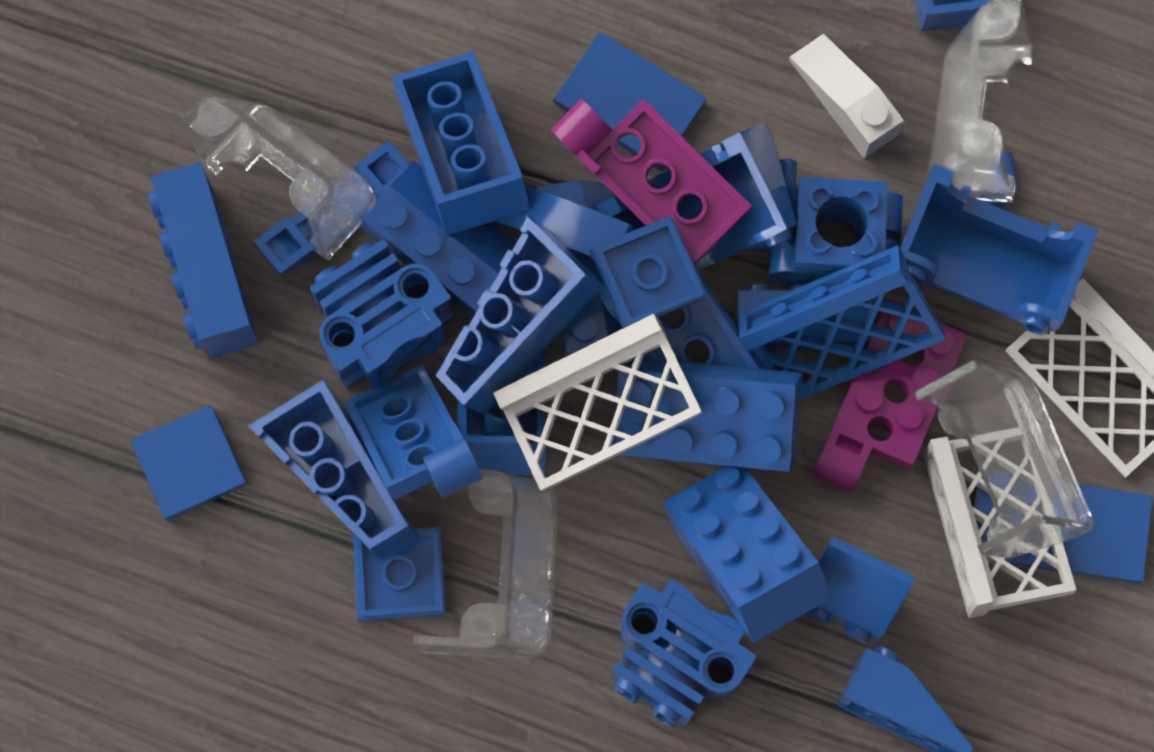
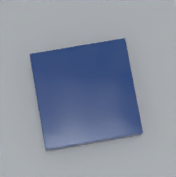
M672 215L592 247L589 251L623 328L652 314L660 318L701 301L708 296Z
M211 404L130 440L166 521L247 485Z
M441 526L415 528L419 538L383 560L374 554L353 533L358 621L446 615Z

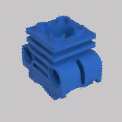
M799 177V182L796 186L795 219L797 224L794 230V247L769 249L767 283L788 284V287L795 284H809L897 245L900 247L903 196L887 192L888 182ZM835 221L843 223L853 230L858 243L842 248L833 246L821 238L816 227L825 222Z
M384 239L377 244L371 241L360 246L352 253L354 259L338 269L335 265L325 269L316 276L314 280L316 283L310 287L317 308L326 318L320 327L321 343L331 367L346 389L364 377L370 386L375 388L393 379L396 373L408 362L435 352L446 344V339L442 333L443 325L455 318L449 309L448 303L452 299L434 272L422 264H410L400 269L399 260L394 253H390L389 246ZM417 292L426 293L418 299L410 298L412 294ZM345 339L353 340V342L346 347H337V345Z
M671 579L662 594L642 582L626 606L622 616L621 637L627 648L622 654L621 664L617 662L613 668L611 679L616 682L614 690L629 701L636 704L639 698L655 707L652 715L672 728H675L677 723L686 728L703 698L711 701H723L736 691L757 655L740 645L746 632L738 621L729 615L719 614L706 608L695 598L690 590ZM638 618H647L653 622L655 630L649 634H640L633 629L631 623ZM713 666L725 668L730 675V681L725 684L713 682L708 675V669Z

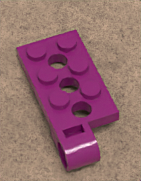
M580 99L550 129L645 225L672 215L694 266L753 209L752 205L645 99L613 130L583 99ZM626 135H635L641 142L640 151L631 158H624L617 152L619 140ZM657 165L667 166L672 173L670 183L661 189L651 187L647 180L649 171ZM687 196H696L702 201V212L695 219L688 220L679 215V203Z
M882 312L877 326L894 330L900 316ZM908 318L902 333L918 336L930 331L926 323ZM940 323L945 331L946 340L918 351L922 357L921 364L909 366L901 359H898L855 377L812 476L852 493L870 453L907 470H911L968 334ZM872 336L866 350L875 353L887 348L889 341ZM888 385L900 386L906 393V400L902 403L890 402L884 395V387ZM872 422L885 424L890 430V438L885 441L873 439L868 433L867 426Z

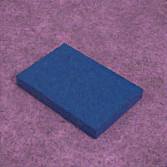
M599 32L554 97L553 103L568 112L580 99H583L613 130L645 99L683 137L705 105L707 98L604 33ZM626 135L618 142L620 146L634 155H637L640 151L641 142L635 135ZM663 165L655 166L658 170H661Z

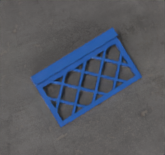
M898 245L739 313V339L747 351L752 350L765 370L788 371V369H793L811 374L808 382L801 384V400L946 340L944 329L910 274L906 265V258ZM903 285L909 294L905 306L883 300L886 292ZM856 305L870 308L864 323L842 317L844 311ZM878 311L900 316L894 330L872 325ZM908 318L924 322L930 329V331L918 336L902 333ZM816 322L830 325L825 339L805 335L803 331L806 326ZM838 328L860 333L855 347L833 342ZM868 335L889 341L887 348L877 353L862 349ZM776 339L791 342L786 356L768 352L764 344ZM798 344L820 350L815 363L793 358ZM828 352L850 357L848 364L839 369L823 366Z

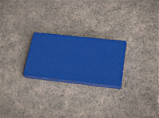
M985 471L981 478L1004 491L1013 475ZM1017 478L1008 495L1031 508L1037 498L1034 488ZM1045 480L1071 573L1141 584L1144 580L1153 496ZM975 486L972 507L989 516L998 499ZM1002 502L992 519L1016 532L1025 516ZM1038 504V506L1036 507L1035 511L1038 512L1039 514H1041V511H1040V508H1039V504ZM1031 519L1028 520L1020 533L1021 537L1043 549L1049 539L1046 528ZM976 520L978 530H980L983 524ZM989 527L986 528L981 536L983 547L998 557L1002 555L1010 540ZM1014 543L1004 560L1011 565L1032 567L1037 557ZM1050 545L1047 552L1053 556V552ZM1042 560L1037 566L1038 569L1058 571Z

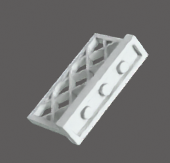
M1082 278L1078 282L1069 306L1081 318L1080 335H1057L1055 331H1049V334L1038 335L1026 331L1005 352L1114 468L1126 478L1154 452V440L1145 448V435L1154 436V430H1145L1146 405H1154V399H1146L1147 388L1154 395V352ZM1086 324L1097 336H1086ZM1030 340H1049L1048 365L1030 364L1018 351ZM1054 340L1080 341L1079 366L1054 365ZM1085 342H1104L1111 350L1110 367L1085 366ZM1116 356L1128 368L1116 367ZM1036 370L1048 371V382ZM1053 371L1079 372L1078 396H1060L1053 389ZM1084 372L1110 373L1109 398L1084 397ZM1116 373L1134 374L1141 381V399L1115 398ZM1067 402H1078V414ZM1083 402L1109 403L1108 428H1090L1083 420ZM1115 404L1140 405V430L1114 429ZM1097 434H1108V446ZM1114 434L1139 435V454L1127 465L1113 452Z
M654 314L493 393L500 409L504 411L537 485L542 492L703 414L667 339V334L660 320ZM658 347H661L667 359L661 379L638 371L644 354ZM631 360H634L632 368L622 366L623 364ZM613 369L629 374L621 398L598 391L604 374ZM671 370L678 384L668 381ZM636 377L659 384L651 408L628 401ZM594 379L591 388L583 386V384ZM665 387L682 392L689 406L688 409L674 416L657 411ZM572 389L589 394L581 418L558 411L564 393ZM596 396L618 404L610 428L587 421ZM554 399L551 408L542 405V404H544V403H546V402H548V401ZM625 406L648 414L643 430L633 436L617 431ZM534 408L549 413L541 437L525 433L518 416ZM556 416L578 423L570 448L548 441ZM655 417L664 419V421L652 426ZM585 426L608 433L602 451L592 456L577 451ZM615 436L625 439L611 446ZM529 440L538 443L535 453L532 449ZM545 446L568 453L562 470L546 478L539 464ZM574 456H578L584 459L572 465Z
M1029 426L952 441L948 440V436L931 439L923 456L968 618L984 616L989 610L1074 594L1076 586ZM1015 441L1021 442L1025 458L1019 467L996 454L1002 444ZM995 445L992 451L986 448ZM972 450L986 459L977 475L960 466L957 452ZM991 462L1013 475L1004 491L981 478ZM1026 464L1028 466L1029 473L1023 470ZM1017 478L1032 486L1035 490L1037 498L1031 508L1008 495ZM965 480L971 483L968 490L965 484ZM975 486L998 499L989 516L971 505L969 496ZM1002 502L1025 516L1016 532L992 519ZM1038 504H1039V508H1040L1041 514H1039L1038 512L1035 511V509H1036V507L1038 506ZM1029 519L1046 528L1049 539L1043 549L1020 536ZM976 520L983 524L980 530H978ZM987 527L1010 540L1000 557L983 547L981 536ZM1014 543L1037 557L1027 574L1004 560ZM1050 545L1053 552V556L1047 552ZM1042 560L1058 570L1062 584L1047 587L1031 576ZM988 562L995 565L991 572L989 569ZM999 568L1022 582L1016 593L997 597L993 577ZM1026 585H1028L1029 587H1031L1032 589H1034V590L1023 591V589L1025 588Z

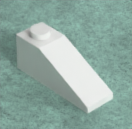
M824 34L789 57L790 62L864 159L899 135L904 122L903 118L881 89Z

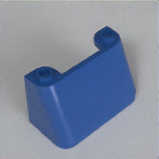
M766 121L741 131L700 153L752 205L753 209L695 266L697 272L765 240L768 247H771L793 236L789 228L796 225L797 222L774 137ZM668 169L649 179V185L656 189L666 187L672 178L671 170ZM616 195L597 204L600 213L634 226L632 231L646 226ZM696 196L683 198L678 206L679 215L688 220L698 217L703 208L701 199Z
M934 164L922 188L900 245V249L906 258L907 268L916 284L926 283L1021 322L1024 329L1034 334L1046 335L1048 331L1058 330L1065 319L1098 230L1078 222L1072 232L1058 231L1061 224L1052 221L1047 228L969 196L971 187L963 184L961 190L953 185L954 171Z

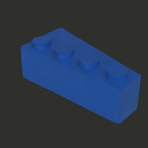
M528 216L520 228L522 234L513 250L508 249L500 263L502 269L490 290L485 289L477 304L480 307L469 326L463 327L436 374V377L464 406L482 414H485L497 401L493 393L514 383L604 286L546 227Z
M324 380L248 426L381 560L419 538L399 500L395 499L392 501L356 426L339 397Z

